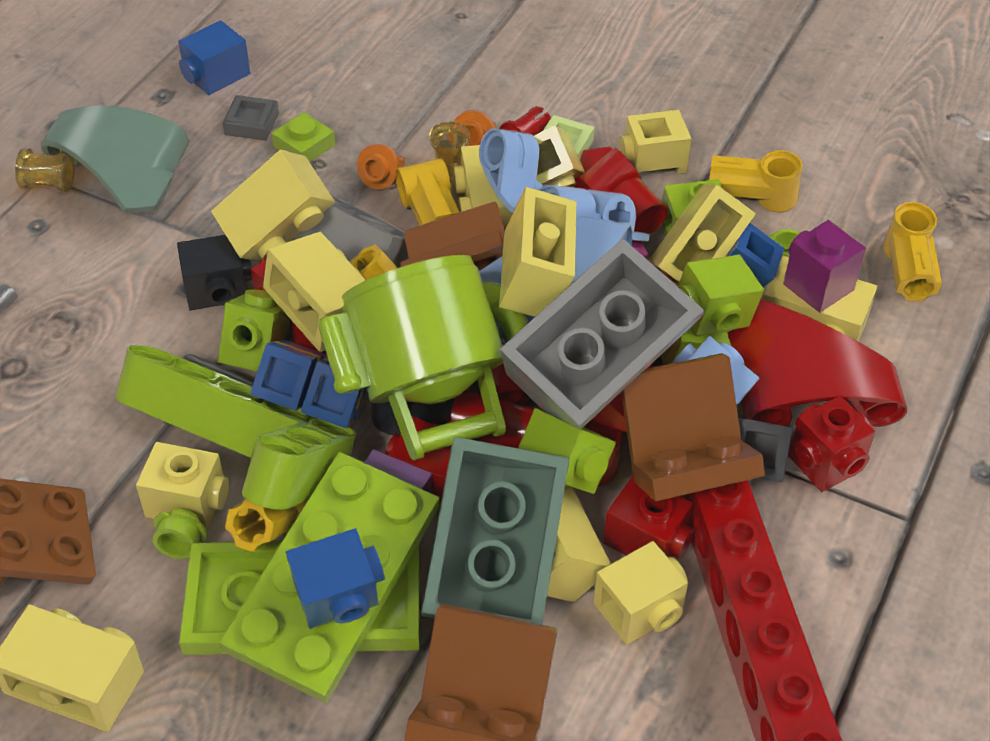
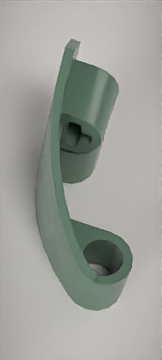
M103 105L83 106L61 112L41 142L44 154L55 164L63 167H73L78 162L82 163L100 180L124 213L158 210L171 185L175 174L174 171L189 145L186 132L171 121L135 109Z

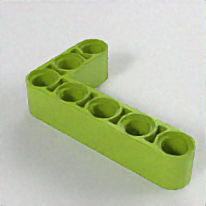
M130 345L127 347L115 398L126 406L250 457L251 461L242 495L256 505L270 509L285 510L308 501L338 452L340 451L348 456L351 455L357 435L356 431L351 427L346 429L301 413L302 407L298 410H293L250 395L252 386L166 351L144 345Z

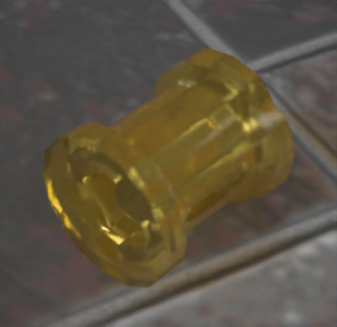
M448 121L435 125L430 131L429 140L434 148L433 160L443 159L451 183L454 182L453 166L454 164L461 166V146H469L470 132L465 125Z
M22 148L18 152L15 176L19 188L29 190L33 186L56 187L59 192L66 193L72 188L75 170L74 159L71 155L63 151L57 155L37 154L31 148Z

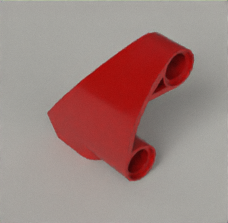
M608 146L583 150L580 162L585 173L574 178L576 185L573 187L620 193L629 196L636 209L634 231L650 235L654 233L666 219L667 207L641 180L640 174L630 161L616 147L614 149Z
M760 299L750 325L727 332L731 346L742 356L744 365L759 377V380L741 400L745 419L787 426L793 419L790 406L830 401L840 395L846 401L852 402L855 410L861 412L867 418L871 427L891 425L901 420L907 414V404L894 364L864 344L821 322Z

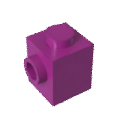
M830 220L823 222L811 231L805 230L798 234L789 246L788 254L790 256L783 285L817 312L821 313L854 291L866 247Z

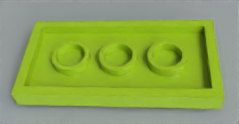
M339 451L220 640L219 645L222 652L327 704L440 508L439 497ZM356 528L363 548L374 545L383 568L385 580L376 583L379 605L369 608L367 614L355 621L348 623L331 621L309 629L291 576L285 551Z
M282 541L269 542L254 552L235 546V542L191 543L179 641L183 655L226 654L222 652L219 642ZM419 544L357 652L419 650Z

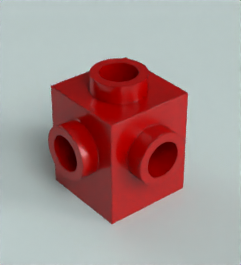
M841 395L822 405L813 404L798 416L788 457L821 492L863 471L870 459L868 454L876 431L870 426L867 418L861 412L855 411Z

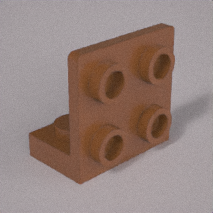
M490 202L406 230L404 237L409 259L400 262L401 267L438 257L468 255L472 257L474 265L478 267L480 272L503 256L505 227L498 204Z
M719 353L645 369L621 391L634 481L653 500H664L765 476L762 454L741 441L729 356Z
M0 478V588L3 586L6 577L90 584L96 576L84 491L79 488Z
M441 604L435 613L421 700L407 720L404 741H538L557 630L551 626Z

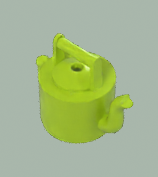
M451 255L409 264L357 284L342 295L343 313L321 318L318 327L335 380L333 384L334 390L339 394H347L367 388L371 403L390 401L409 456L412 460H418L424 457V453L451 446L454 437L472 440L489 434H493L495 437L505 434V421L491 369L503 364L500 348L503 345L494 318L500 324L505 339L508 342L529 323L526 314L499 307L501 284L497 282H482L479 269L474 265L471 256ZM476 380L478 381L486 413L416 431L406 401L425 404L440 403L459 396Z

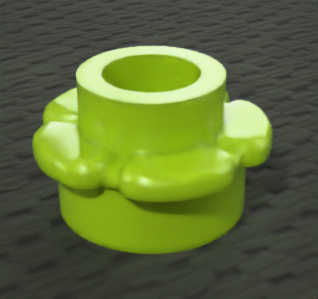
M175 508L169 513L161 512L154 518L153 526L156 527V530L152 537L153 544L157 550L168 557L187 559L190 557L191 543H201L207 539L206 527L201 523L198 515L191 510Z

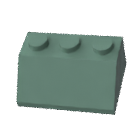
M454 437L450 450L420 617L435 619L437 608L441 604H448L542 624L570 458Z

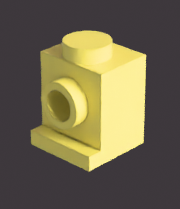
M680 110L627 116L625 135H620L619 150L632 162L637 172L676 168L677 173L682 174L687 173L692 138Z

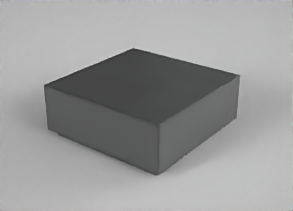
M236 95L223 121L224 135L267 141L279 114L278 101Z

